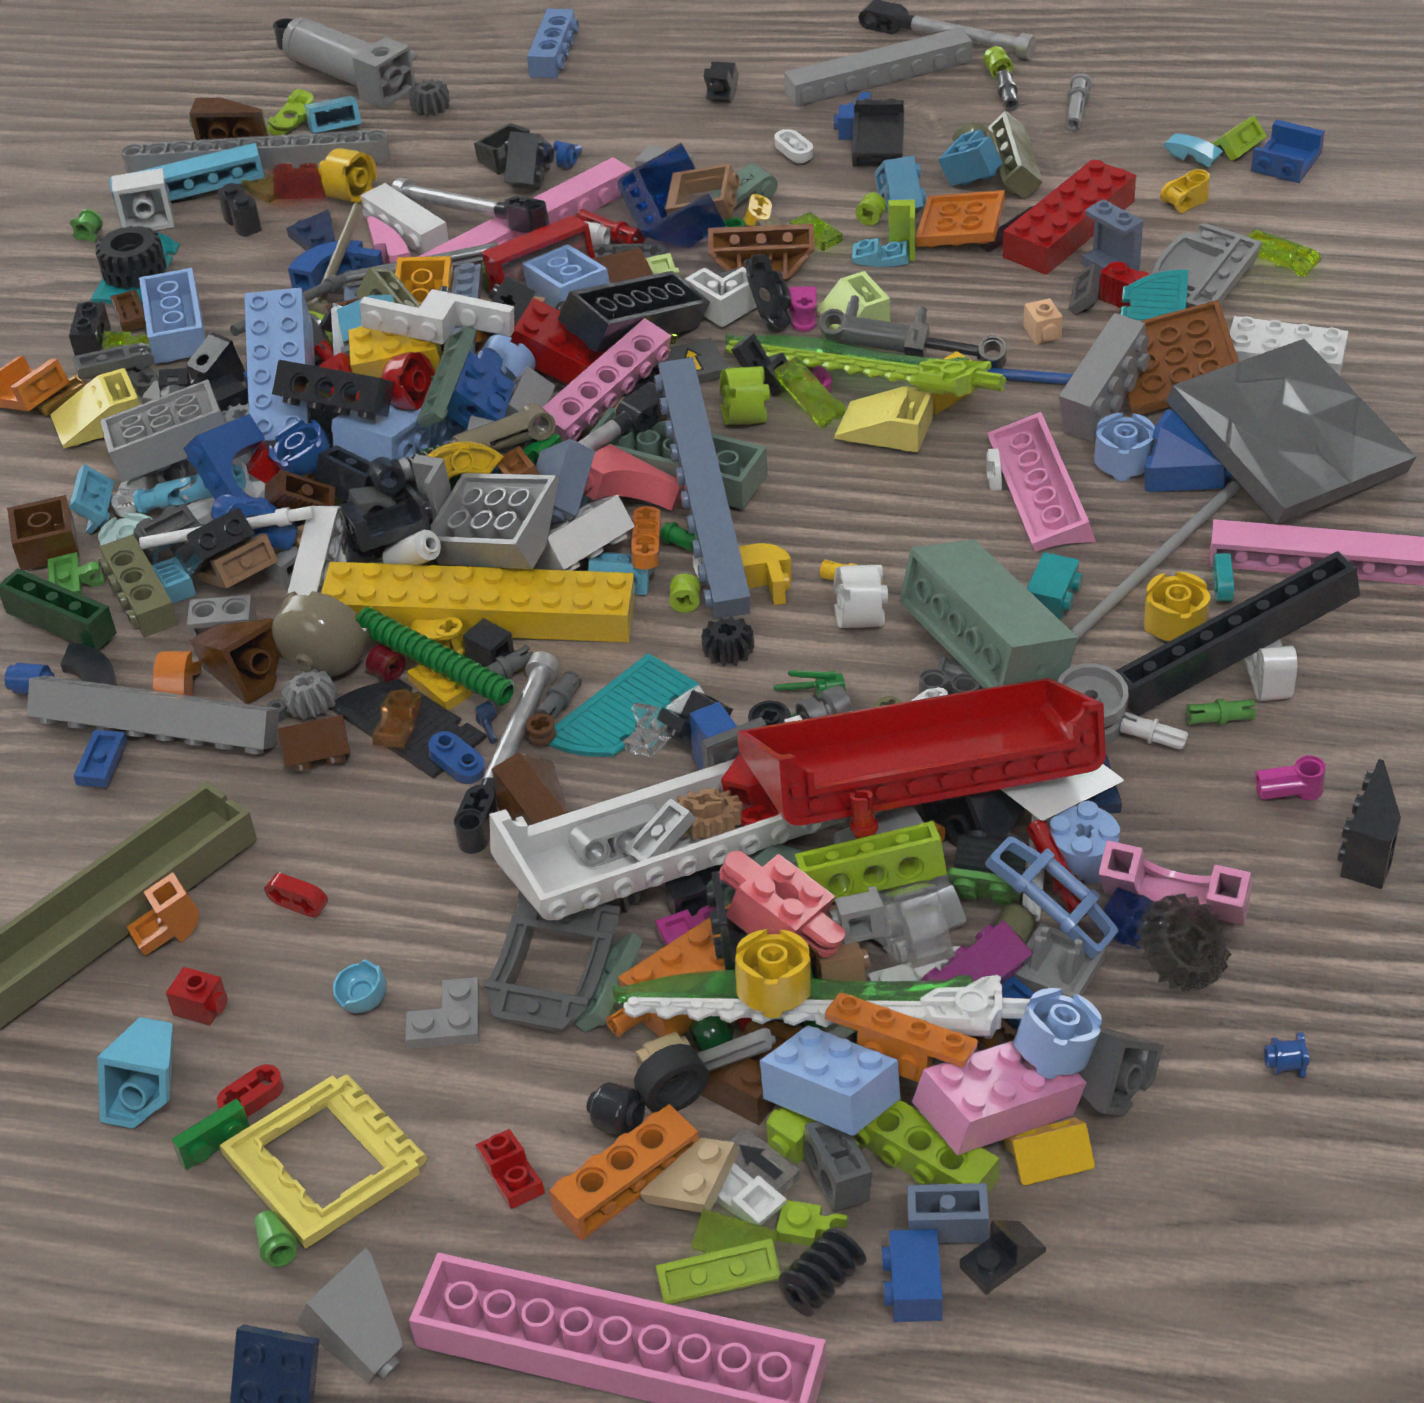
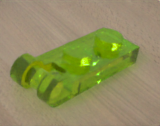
M1254 229L1247 236L1262 242V248L1257 257L1294 269L1295 273L1299 276H1306L1312 270V267H1315L1321 261V255L1318 251L1272 234Z
M798 357L789 360L775 369L773 375L819 427L824 428L831 424L832 419H840L844 416L846 412L845 405L841 401L835 400Z

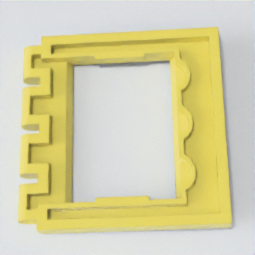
M348 1074L338 1079L333 1075L220 1144L221 1153L264 1203L276 1213L277 1217L305 1249L420 1175L419 1167L427 1160V1155L411 1139H407L408 1136L389 1116H386V1113L368 1094H364V1090ZM327 1107L384 1169L374 1176L371 1174L341 1193L340 1198L322 1209L264 1145Z

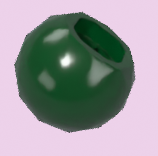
M709 1016L700 1021L692 1019L689 1026L692 1037L700 1052L733 1040L734 1028L732 1022L721 1020L720 1016Z

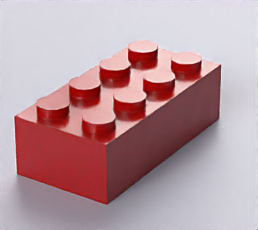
M533 298L516 324L510 342L517 346L522 343L531 351L536 360L535 369L568 385L607 350L595 352L587 348L585 342L568 332L566 326L557 320L561 311Z

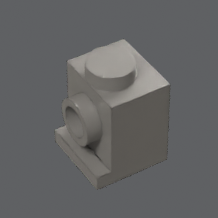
M875 886L868 887V892L834 899L836 909L829 910V918L844 928V944L887 936L884 906Z

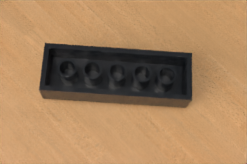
M667 271L569 291L557 320L566 326L568 332L585 342L587 348L599 352L610 349L644 318L670 335L696 329L710 301L675 272Z

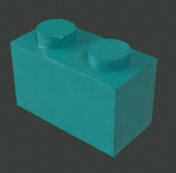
M1043 552L1026 589L1061 621L1065 611L1070 612L1072 608L1074 591L1079 592L1082 585L1083 573H1079L1080 560Z

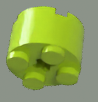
M762 366L736 367L721 371L719 395H723V404H720V409L725 425L762 424L767 422V411L764 402L769 401L770 391L769 385L763 384L764 369Z

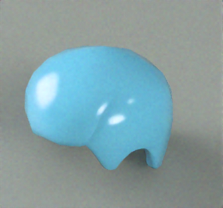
M366 959L360 964L349 965L340 971L333 983V994L336 1002L344 1010L354 1014L367 1013L378 1006L386 995L387 982L379 965L376 966Z

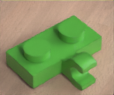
M77 552L47 559L49 581L83 595L82 583L93 587L101 586L105 583L103 573L93 575L100 572L99 562H90L81 566Z

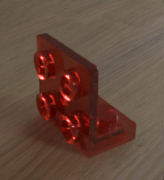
M278 163L274 165L273 169L269 170V175L273 176L274 199L325 198V190L317 163L299 164V168H292V163Z

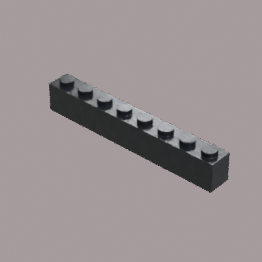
M1336 551L1117 669L1116 672L1122 676L1128 686L1129 697L1127 707L1134 715L1139 716L1252 655L1259 648H1265L1359 597L1360 589L1357 568L1339 551Z

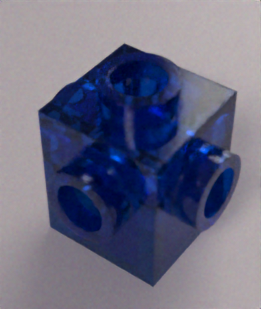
M1117 887L1103 909L1118 929L1113 939L1123 945H1130L1141 950L1148 937L1154 938L1159 929L1160 918H1157V902L1150 900L1144 895L1134 894Z

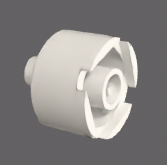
M881 564L851 565L836 568L834 594H837V604H834V610L839 628L884 627L885 614L882 604H887L888 589L887 585H881L883 580Z

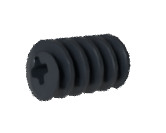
M834 1228L826 1229L821 1235V1239H816L811 1244V1249H806L800 1255V1260H795L789 1266V1270H784L781 1273L778 1281L781 1292L796 1311L805 1316H812L814 1313L810 1304L820 1308L824 1304L822 1294L831 1297L835 1293L833 1284L842 1286L846 1282L844 1274L852 1276L856 1272L854 1263L862 1266L867 1261L866 1255L857 1242L849 1235Z

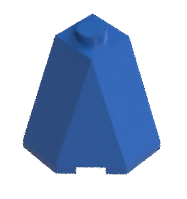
M1167 409L1155 426L1152 438L1157 440L1153 445L1151 456L1147 455L1144 467L1145 491L1160 492L1224 488L1230 478H1234V476L1182 418L1173 410Z

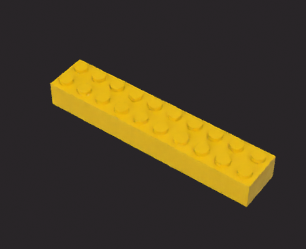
M330 562L321 593L344 603L357 615L363 608L372 607L375 611L378 610L382 614L410 627L412 622L419 619L431 620L456 617L462 621L463 635L485 618L511 632L512 638L628 643L636 601L634 573Z

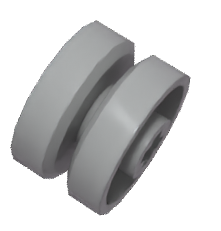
M1082 663L1070 667L1063 672L1057 682L1104 704L1105 745L1110 744L1120 735L1121 722L1125 718L1124 714L1129 697L1126 682L1120 674L1110 667L1097 663Z

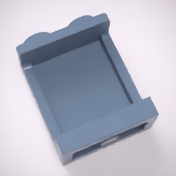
M1104 199L1087 208L1085 215L1095 220L1093 249L1082 255L1081 264L1088 268L1096 263L1101 269H1104L1112 261L1124 262L1127 267L1140 271L1143 220Z

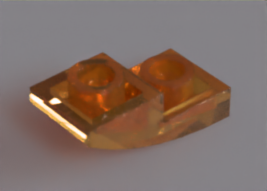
M403 689L390 690L381 705L382 718L372 733L373 745L405 747L417 718L421 703V693L409 692Z

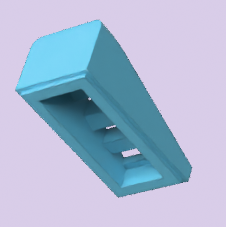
M176 556L151 565L172 604L196 595L192 579L185 572Z

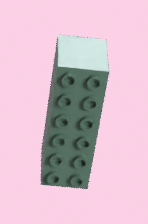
M975 539L912 547L910 549L899 602L983 688L1048 677L1058 681L1060 675L1070 668L1078 637Z

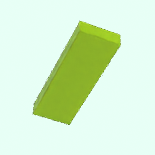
M772 1238L656 1265L663 1303L669 1305H676L778 1281L781 1275Z

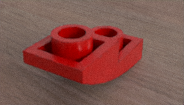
M510 1128L475 1144L485 1167L510 1209H514L545 1194L543 1182L527 1161L524 1148Z

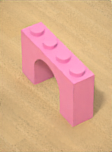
M1109 840L1106 842L1098 874L1104 894L1243 926L1252 894L1251 872L1214 864L1212 876L1180 873L1148 861L1144 857L1143 848Z

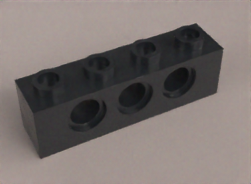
M278 359L272 394L283 397L282 403L300 406V402L304 401L308 402V408L325 411V406H331L334 413L350 416L352 410L357 411L360 418L375 421L376 415L388 417L394 382L373 376ZM309 382V387L306 391V385ZM334 386V392L331 396V389ZM359 391L360 395L358 400L356 401V394Z

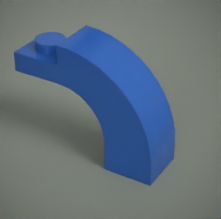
M350 240L336 275L339 276L349 270L353 271L383 265L381 250L363 248L362 241ZM338 241L313 247L302 253L288 267L292 288H301L302 292L321 284Z

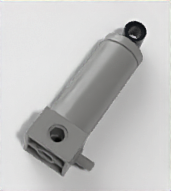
M303 17L296 19L283 18L273 23L277 47L284 51L286 57L294 62L357 86L360 100L384 109L410 93V88L414 87L415 77L412 61L417 58V55L414 51H410V47L406 44L387 37L372 44Z

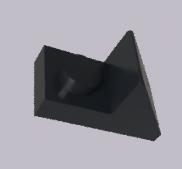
M993 1220L991 1221L990 1238L960 1259V1269L987 1295L1044 1254L1046 1247L1020 1221Z

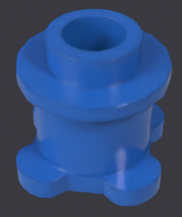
M1296 1033V1040L1279 1041L1277 1037L1271 1038L1270 1045L1264 1046L1266 1068H1272L1274 1075H1280L1281 1071L1297 1070L1299 1078L1306 1077L1307 1065H1309V1052L1306 1048L1304 1033Z

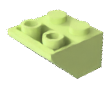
M865 271L841 278L817 308V314L820 317L829 309H838L846 314L851 296L857 295L859 297L857 317L890 322V298ZM838 324L829 326L831 330H836L840 327Z

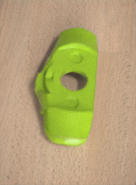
M302 89L294 90L289 96L288 102L274 118L268 119L267 131L274 136L284 135L297 128L304 121H307L304 105L314 102L313 94ZM286 113L296 114L294 118H286L284 116Z

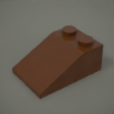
M220 97L195 98L189 113L195 140L268 136L263 109Z

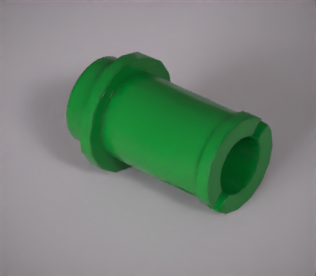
M666 522L660 532V538L664 540V543L667 545L673 543L693 553L692 540H695V534H689L687 530L680 528L676 522Z

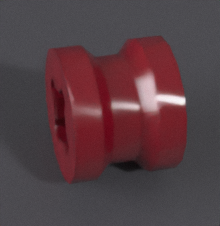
M382 644L375 646L366 659V669L374 675H380V678L386 682L397 680L403 673L406 664L405 657L402 654L392 652L390 648Z

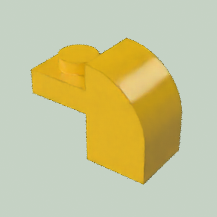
M758 543L738 546L748 588L768 585L773 604H786L785 591L790 590V582H792L790 555L781 547L773 544Z

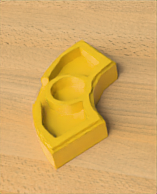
M468 441L443 445L427 455L444 459L448 479L462 473L490 474L504 457L489 446Z

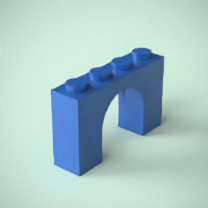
M247 414L195 436L183 449L187 454L189 462L194 465L202 478L204 486L210 491L216 501L219 496L232 494L237 497H241V495L249 496L238 486L234 479L232 461L235 458L252 452L265 437L252 416ZM303 520L294 522L297 526H299L303 522ZM261 528L253 529L254 532L261 530Z

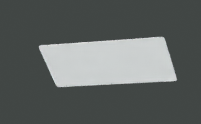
M1102 764L1094 772L1008 787L1001 790L1038 819L1046 820L1123 782L1124 779Z

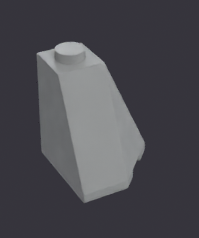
M365 1248L306 1303L297 1325L310 1337L319 1338L320 1345L369 1384L377 1375L385 1379L399 1365L401 1361L397 1356L404 1344L372 1254Z

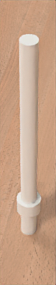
M313 506L292 510L286 507L276 509L275 513L248 517L246 519L252 529L272 525L284 527L292 525L294 521L315 518V511ZM199 527L140 537L139 544L142 549L185 542L188 541L186 538L187 534Z

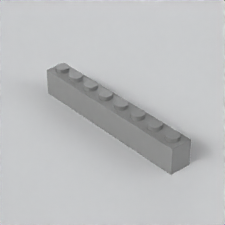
M961 28L785 71V94L797 107L972 62L973 41Z
M51 676L29 678L27 716L38 717L39 723L58 724L59 720L68 722L67 726L71 728H87V725L97 726V730L101 731L122 729L126 730V735L134 737H144L146 733L155 734V739L161 741H174L175 737L185 738V744L204 745L205 741L215 743V748L226 750L234 749V746L245 747L244 752L252 754H263L264 749L276 747L280 708Z

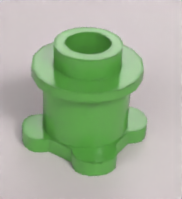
M84 209L80 212L79 219L72 218L70 225L73 227V237L79 241L84 239L89 242H95L97 239L95 232L99 231L103 226V220L100 215L93 210Z

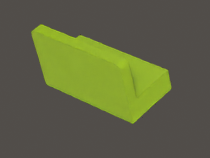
M1255 115L1231 128L1211 144L1215 146L1221 144L1230 161H1233L1266 138L1267 135Z
M889 200V243L907 240L910 247V261H915V200Z

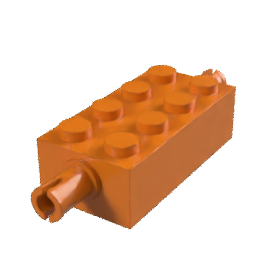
M710 917L618 976L623 1002H628V999L633 996L646 998H705L703 995L704 991L726 975L724 959L716 960L713 938L720 937V934L713 935ZM624 1007L606 1017L609 1029L617 1037L622 1036L623 1033L640 1022L645 1024L659 1037L672 1032H677L681 1036L690 1030L689 1026L692 1021L689 1015L678 1014L667 1020L658 1017L657 1013H645L637 1018L625 1015Z

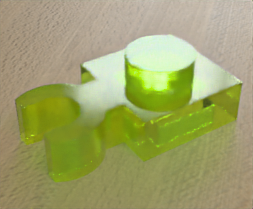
M103 331V350L143 342L144 344L147 343L150 347L147 334L131 337V332Z

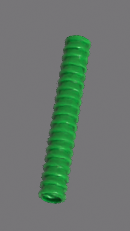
M365 607L357 615L356 621L362 628H368L369 635L374 641H378L395 652L409 657L412 661L432 669L435 673H440L441 676L447 677L452 682L455 681L460 686L463 685L467 690L487 698L490 702H495L498 706H504L513 696L515 685L512 680L506 679L503 675H498L495 671H490L487 667H482L480 663H475L470 658L467 659V657L455 650L443 646L441 643L428 638L424 634H420L401 622H397L378 610L375 611L372 607Z

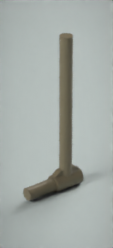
M354 203L321 284L324 282V279L337 274L363 210V206L358 203ZM329 293L307 302L308 310L325 315L323 307L330 305L326 300Z

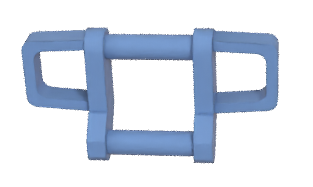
M1008 837L985 862L986 866L1010 884L1019 894L1021 892L1025 893L1060 924L1059 929L1074 942L1076 939L1084 941V952L1090 958H1096L1118 932L1116 925L1096 903L1101 894L1094 888L1092 890L1088 889L1053 858L1055 854L1048 848L1040 854L1015 837ZM1006 850L1011 851L1030 863L1031 866L1020 875L1000 859V855ZM1043 869L1048 871L1081 900V903L1071 914L1032 881ZM1086 913L1104 934L1103 940L1098 944L1077 925Z

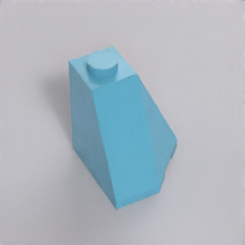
M139 1017L97 1057L100 1122L134 1129L170 1100L173 1067V1023Z

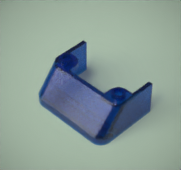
M682 142L624 174L618 180L617 187L643 237L688 248L708 237V228H724L726 224L709 193L672 214H667L665 208L673 173L696 169Z

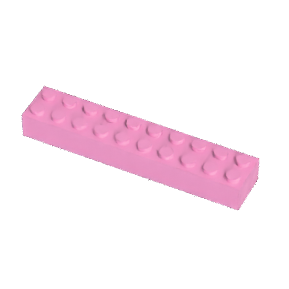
M437 1253L409 1319L416 1347L652 1403H816L827 1367L826 1340L443 1253Z

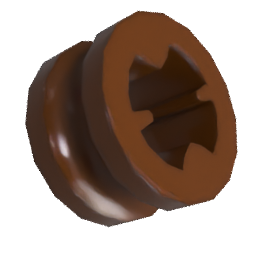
M539 713L529 717L526 721L527 737L532 744L546 745L555 739V721L550 715Z

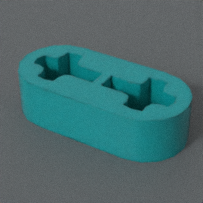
M1214 553L1212 574L1216 602H1232L1234 597V577L1230 553Z

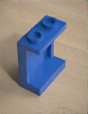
M1276 119L1272 125L1269 141L1263 148L1256 147L1253 150L1251 171L1300 183L1322 154L1325 131Z

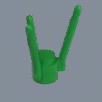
M789 670L788 675L791 677L814 678L816 680L774 685L775 691L816 688L818 698L821 691L836 685H840L846 691L844 677L842 673H836V671Z

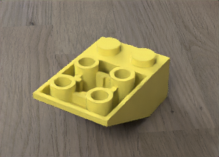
M125 368L96 376L50 414L63 449L71 446H79L82 443L98 438H104L101 419L140 404Z
M903 386L850 401L834 438L877 447L918 452L933 419V393L920 391L916 387Z

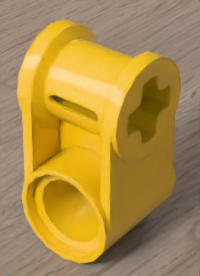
M1195 169L1175 180L1169 181L1163 186L1160 192V199L1164 203L1172 204L1177 212L1185 213L1189 209L1208 201L1210 174L1205 170Z
M459 618L419 619L411 623L410 628L426 635L443 646L449 648L453 646V650L459 654H465L462 636L463 624Z

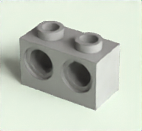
M250 594L190 600L187 619L190 638L196 637L214 625L257 620L252 596Z

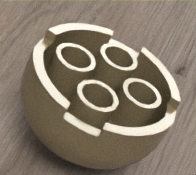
M295 591L289 593L276 612L272 623V636L275 646L287 662L305 672H310L313 669H317L318 672L326 671L329 677L344 674L357 664L369 643L370 635L368 628H362L354 619L357 613L331 596L311 591L309 596L298 595Z

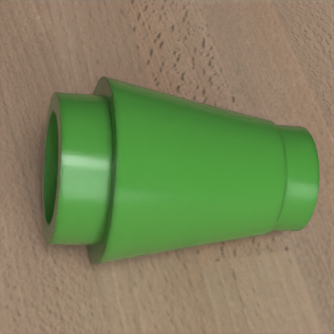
M264 1211L257 1215L254 1224L256 1226L261 1259L272 1267H282L289 1264L297 1253L298 1242L296 1237L277 1217L275 1212Z

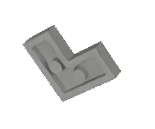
M478 977L442 980V1008L406 1011L405 1042L407 1049L479 1043L480 986Z

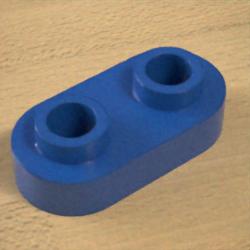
M443 731L434 734L430 738L429 756L431 760L457 781L464 784H472L483 777L485 771L484 758L456 734Z

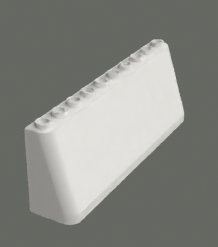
M797 715L785 719L784 723L802 720V718ZM735 759L530 826L527 825L522 816L517 817L516 821L511 820L506 809L490 814V850L497 864L545 920H559L573 913L591 909L618 898L627 897L632 893L659 886L667 881L691 875L694 872L714 865H721L727 854L732 851H742L746 855H750L771 845L782 844L788 840L815 833L820 829L844 823L851 817L794 826L784 820L781 815H777L744 827L735 825V830L726 831L720 835L715 834L708 839L693 840L692 835L684 838L680 837L668 852L640 862L627 856L596 867L587 866L570 848L568 843L569 835L575 827L642 804H653L660 810L670 798L677 802V796L685 797L688 795V791L700 793L701 788H718L719 793H723L721 778Z

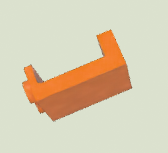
M18 356L0 368V408L30 411L70 382L59 360L51 358L34 370L29 367L24 356Z

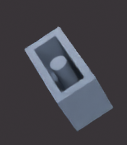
M987 1183L907 1185L909 1230L937 1229L938 1243H982L989 1239Z

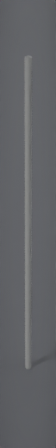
M1231 481L1071 629L1078 637L1077 641L1240 490V485L1236 481ZM894 809L874 812V817Z

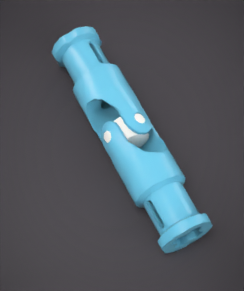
M234 464L232 465L234 479L238 486L244 489L246 486L245 473L240 465ZM199 474L160 483L155 488L148 490L137 489L133 495L134 505L141 514L150 513L152 509L159 507L166 509L171 505L179 506L213 497L204 486Z

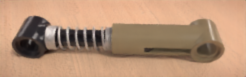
M532 403L524 406L519 413L454 435L451 441H448V443L444 442L443 445L462 441L476 442L489 446L498 452L532 439L546 440L554 433L556 422L554 417L540 405ZM541 417L540 422L533 426L534 421ZM429 448L427 452L422 450L419 455L427 456L435 449ZM414 453L413 457H401L399 460L396 458L378 457L369 464L367 470L368 478L383 494H396L403 488L406 480L413 479L414 471L411 462L415 455L418 454ZM391 471V474L387 479L381 480L382 476L386 472Z

